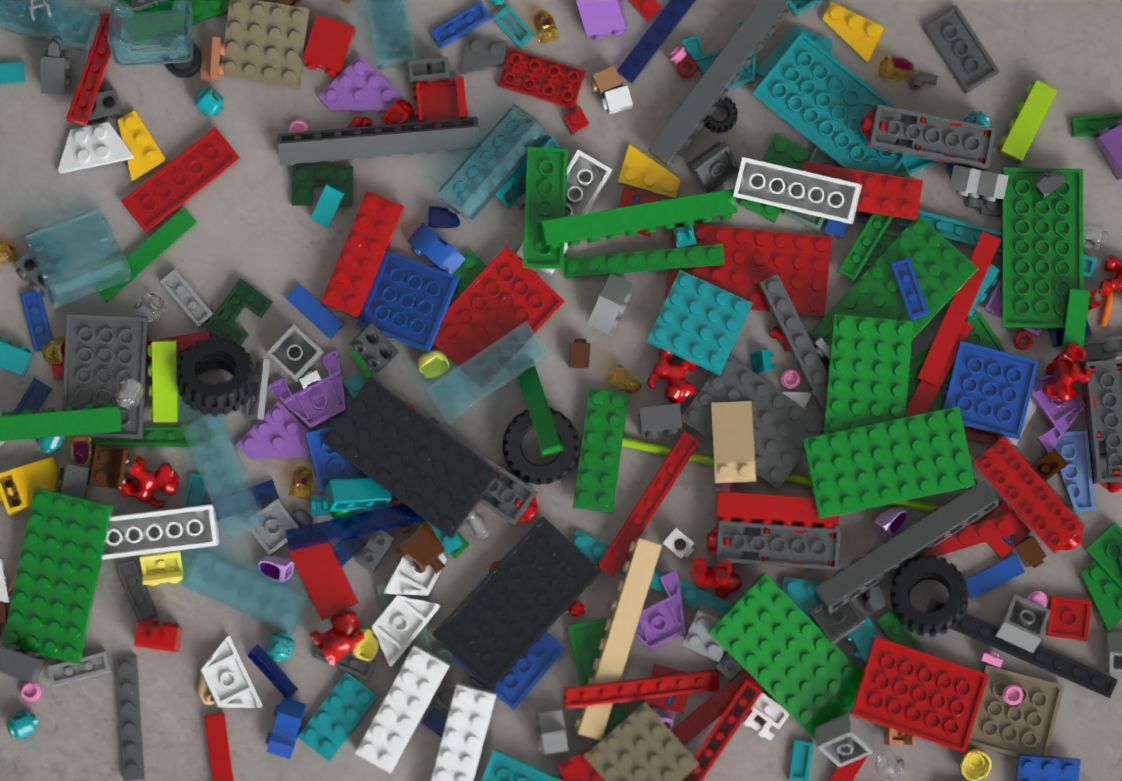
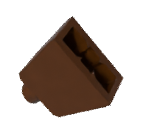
M428 522L396 550L398 554L419 571H423L427 566H430L437 574L445 567L438 558L445 549Z

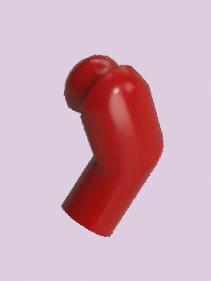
M355 117L346 128L372 126V121L368 117Z
M775 326L770 329L769 336L772 339L777 338L782 341L784 352L790 351L779 327Z

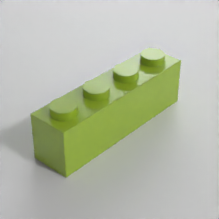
M1038 80L1028 85L1024 93L1027 97L1024 102L1020 101L1016 112H1018L1016 119L1012 118L1007 126V129L1010 130L1007 137L1003 136L998 144V147H1000L999 154L1018 164L1023 161L1058 90Z
M153 340L152 345H148V356L152 357V365H149V377H152V385H149V397H153V405L149 406V415L153 417V422H178L179 393L176 374L178 340Z

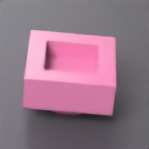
M988 651L987 654L981 653L979 661L997 668H1001L1003 660L999 659V654Z

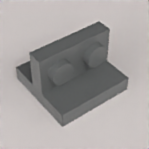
M716 142L687 163L688 168L700 180L707 193L712 192L739 172V167L729 146L725 142Z
M851 601L830 614L822 603L809 611V614L831 645H834L866 623Z

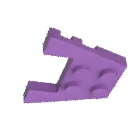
M337 349L321 357L329 376L292 395L284 378L268 385L269 390L311 430L343 414L347 409L340 355Z
M1057 374L1034 380L1031 397L1053 427L1037 438L1046 454L1052 451L1086 406L1078 393L1068 402H1056L1050 397L1045 396L1042 392V387L1046 382L1057 378Z
M677 569L660 577L669 597L642 610L634 635L650 651L687 633ZM612 602L606 604L609 609L611 608Z

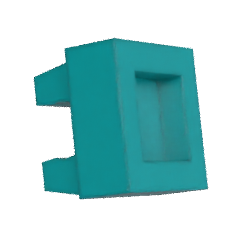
M693 225L673 229L676 248L697 245Z
M761 350L750 353L754 373L776 368L775 364H770L769 357L774 356L773 352Z
M325 495L310 496L311 517L331 516Z

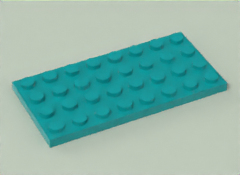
M803 32L752 93V96L842 168L893 175L908 156L865 147L866 138L860 131L863 116L871 112L872 107L878 104L897 107Z

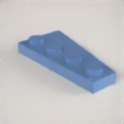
M1088 431L1065 432L1054 448L1068 463L1060 470L1074 511H1095Z

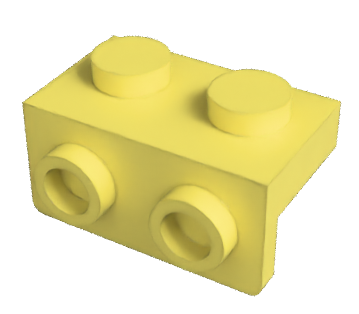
M180 550L140 555L143 585L156 586L164 582L177 583L183 580L184 567Z

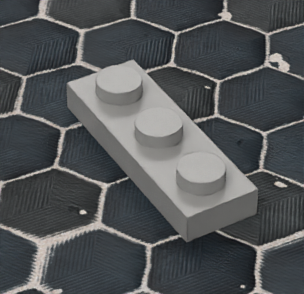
M176 269L160 280L161 284L198 328L213 316L210 309Z
M251 359L254 364V387L252 396L248 398L246 403L245 419L264 420L270 360Z
M107 652L83 657L80 664L64 662L47 667L51 687L112 672Z

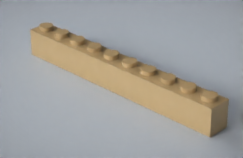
M635 538V541H631L628 550L631 553L629 561L626 560L623 565L622 572H625L623 580L618 582L616 591L619 593L617 599L612 601L610 611L613 612L611 618L607 619L604 630H606L605 638L600 640L598 650L601 651L599 657L594 659L592 665L594 673L592 677H589L587 685L620 681L662 545L640 538ZM613 703L580 707L582 712L580 717H576L574 723L575 732L601 741Z

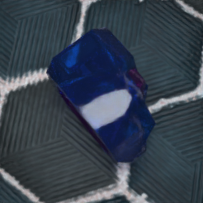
M429 206L428 227L458 228L460 226V219L456 213L450 212L448 208Z

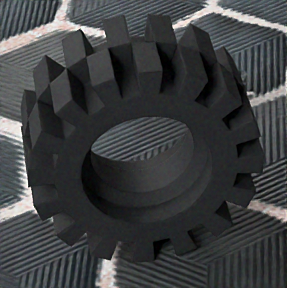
M725 97L723 100L719 99L715 106L724 108L728 114L727 118L724 121L718 122L713 119L712 115H707L704 119L705 127L711 129L712 132L725 133L729 129L731 130L737 121L738 109L736 104L732 102V99Z

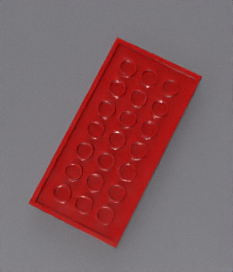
M682 224L675 225V228L683 227ZM694 224L693 229L697 243L695 246L723 244L725 265L667 271L665 300L679 270H682L753 303L750 310L771 312L757 284L778 274L798 315L824 317L832 237ZM671 229L670 249L676 248L673 229Z

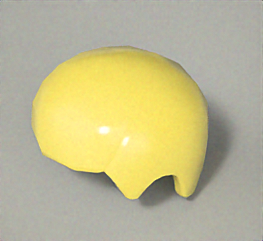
M439 350L424 352L418 358L417 364L420 373H423L426 378L442 375L450 366L445 354Z
M363 628L360 630L365 633L364 639L354 645L352 652L358 659L372 661L378 652L379 641L373 636L374 631Z
M978 749L966 752L960 762L962 774L970 781H978L983 777H987L992 766L989 755L985 751Z

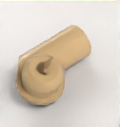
M200 676L197 695L204 704L212 705L215 703L203 676Z

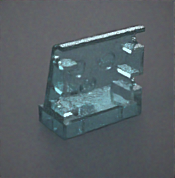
M100 207L23 235L24 240L27 241L29 246V252L38 273L42 276L44 287L54 309L124 283L130 279L131 268Z

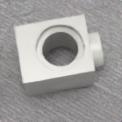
M628 86L604 92L605 98H602L604 110L608 109L609 114L633 108Z
M677 528L662 543L680 559L683 556L688 558L694 550L692 547L694 542ZM677 539H682L685 542V548L681 551L674 547V542Z

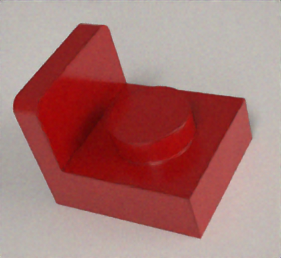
M399 99L391 105L380 119L386 125L404 123L415 112L408 101Z

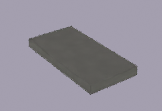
M957 5L923 26L924 31L965 94L1000 72Z

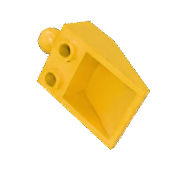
M54 457L14 468L0 474V501L3 500L8 515L11 516L30 509L34 487L55 490L58 468ZM9 480L12 481V487L7 488L5 485L6 482ZM15 499L20 501L19 506H13L12 503Z

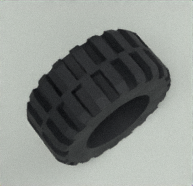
M220 337L219 339L207 338L206 341H197L196 345L191 344L186 348L187 352L184 351L181 354L180 360L177 362L176 371L178 393L186 405L190 404V409L194 411L199 410L200 414L207 415V413L212 414V416H218V414L222 413L227 415L232 410L234 412L239 410L240 405L244 406L248 402V398L252 396L254 364L251 361L250 354L245 352V348L241 345L237 346L236 342L232 340L225 341V338ZM210 369H222L233 375L229 381L218 385L207 384L198 378L200 374Z
M553 408L549 409L562 450L559 451L557 457L552 462L545 465H537L530 462L523 454V438L527 432L534 429L528 409L515 416L504 433L502 447L505 461L512 472L525 482L536 485L551 484L568 474L576 463L579 453V439L576 428H574L569 418L565 417L563 413L553 410Z
M929 555V559H923V556L917 557V561L909 560L906 562L905 567H900L897 576H894L892 580L890 596L893 613L897 616L898 622L902 626L905 625L910 632L916 631L920 636L929 634L930 637L936 636V633L946 634L948 629L951 628L953 630L957 626V622L962 621L964 613L967 611V582L964 580L962 572L957 570V566L953 563L948 564L947 559L941 557L938 560L935 559V556ZM924 580L938 581L948 590V602L939 611L932 613L922 612L911 603V589L917 583Z

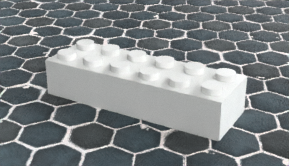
M577 150L567 167L565 217L589 213L613 169L580 150ZM524 242L522 243L520 249L517 252V256L522 259ZM567 243L564 244V254L569 247ZM541 269L551 276L555 269Z
M742 157L733 197L853 224L862 185Z
M215 504L111 516L102 559L217 546L220 544Z
M415 644L355 754L392 773L451 663Z
M460 682L457 683L431 781H474L497 692Z

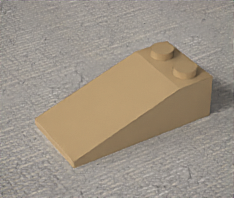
M752 401L711 403L715 484L756 482Z

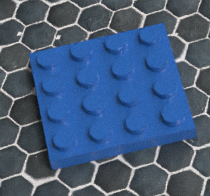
M386 251L356 325L365 328L370 323H373L384 336L430 353L460 278Z
M960 341L943 409L960 406L964 426L1019 440L1039 361Z
M545 632L490 691L497 692L496 696L512 710H515L566 648L549 633ZM455 656L452 657L454 661H456L461 667H463L474 678H476L480 683H482Z

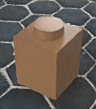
M615 65L593 74V81L590 82L594 92H598L600 96L604 95L606 91L622 87L623 84Z

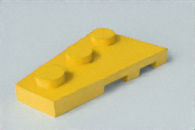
M830 2L822 19L823 23L844 40L866 64L868 63L885 27L833 2Z
M135 110L118 120L122 140L134 155V159L127 160L132 182L167 162Z
M629 144L618 183L675 199L681 179Z

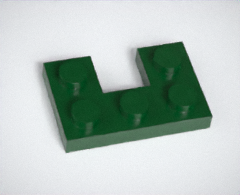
M293 165L292 206H313V187H325L329 183L345 192L339 207H352L353 166Z
M240 278L204 327L216 336L225 338V341L232 340L236 342L237 346H242L249 334L234 324V321L245 307L262 318L273 302Z

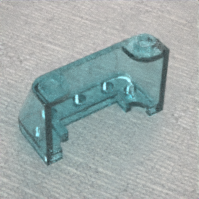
M191 0L174 1L171 11L134 13L133 8L126 3L111 4L108 44L115 63L121 66H136L191 61L194 55Z

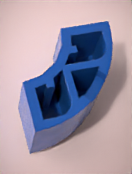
M424 223L407 240L413 246L411 250L419 257L421 255L425 256L434 264L433 268L453 275L466 260L455 248L445 242Z
M283 697L281 704L276 705L273 716H276L273 731L268 732L265 741L268 744L267 753L287 759L291 758L305 713V703Z

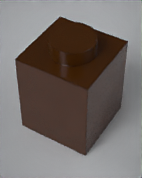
M574 339V342H570L569 368L589 369L590 343H586V339Z
M1030 536L1014 547L1026 567L1032 566L1036 568L1044 563L1042 559L1047 557L1035 536Z

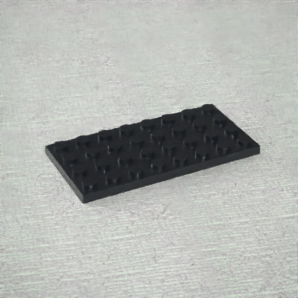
M369 377L323 441V443L450 539L454 538L500 474L373 377Z
M542 517L432 635L489 690H492L602 571L545 517Z

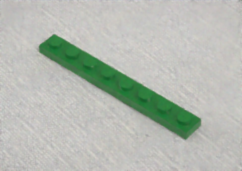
M723 244L570 257L564 258L563 265L564 278L570 279L725 265Z

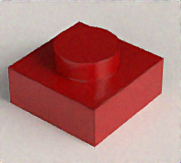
M581 107L563 115V119L571 134L590 125Z

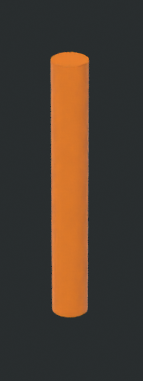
M1116 269L1112 271L1110 280H1113L1116 275ZM1114 290L1110 291L1105 298L1099 326L1107 327L1116 292Z

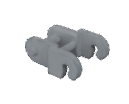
M28 0V2L31 1L32 7H29L32 20H35L34 10L38 7H47L49 17L52 16L50 4L46 3V0H43V3L34 5L36 0Z

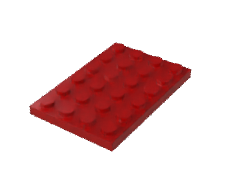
M506 246L447 309L433 344L483 389L565 301L530 268H523V261Z
M874 637L850 713L855 717L965 753L989 675Z

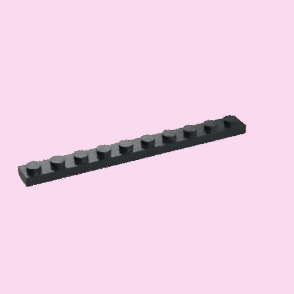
M931 598L925 612L939 611L946 604ZM964 613L962 621H958L957 626L953 629L1107 698L1111 697L1118 680L1040 645L1031 653L997 637L996 634L999 627L967 613Z

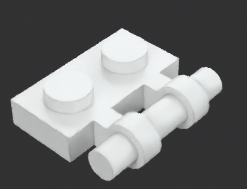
M762 693L752 707L751 713L743 720V724L757 731L760 737H765L771 741L775 734L769 731V729L773 725L779 730L789 714L779 704ZM757 715L767 721L764 726L754 720Z

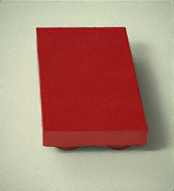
M509 48L498 87L574 110L586 71Z
M324 530L287 548L322 621L359 603Z

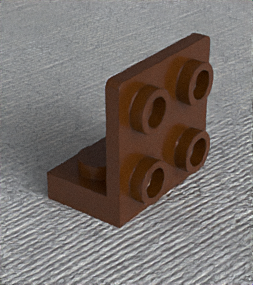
M94 445L87 485L122 489L126 482L125 466L129 463L128 449Z

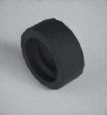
M185 38L176 39L166 46L163 53V61L172 75L179 78H188L200 70L202 54L193 41ZM187 47L193 51L194 62L190 68L180 70L173 66L171 56L175 49Z

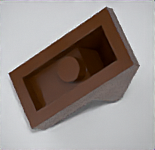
M1054 448L1048 454L1045 453L1032 465L1048 480L1068 463Z

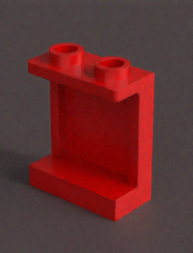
M317 15L302 57L303 63L306 64L305 67L312 70H317V68L325 70L324 73L330 76L340 75L351 40L356 32L355 27Z
M457 77L456 80L420 83L418 81L416 82V87H412L413 99H417L418 107H414L415 119H419V122L467 118L463 77Z

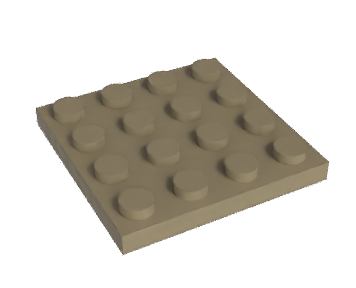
M230 0L224 39L225 55H222L221 63H224V75L220 76L299 88L310 8L261 0Z
M985 665L983 673L989 676L968 744L1018 757L1019 754L1047 756L1064 685ZM1017 685L1021 688L1023 698L1020 703L1009 705L1003 700L1002 693L1006 686Z
M646 702L584 755L605 781H681L699 765L697 760Z

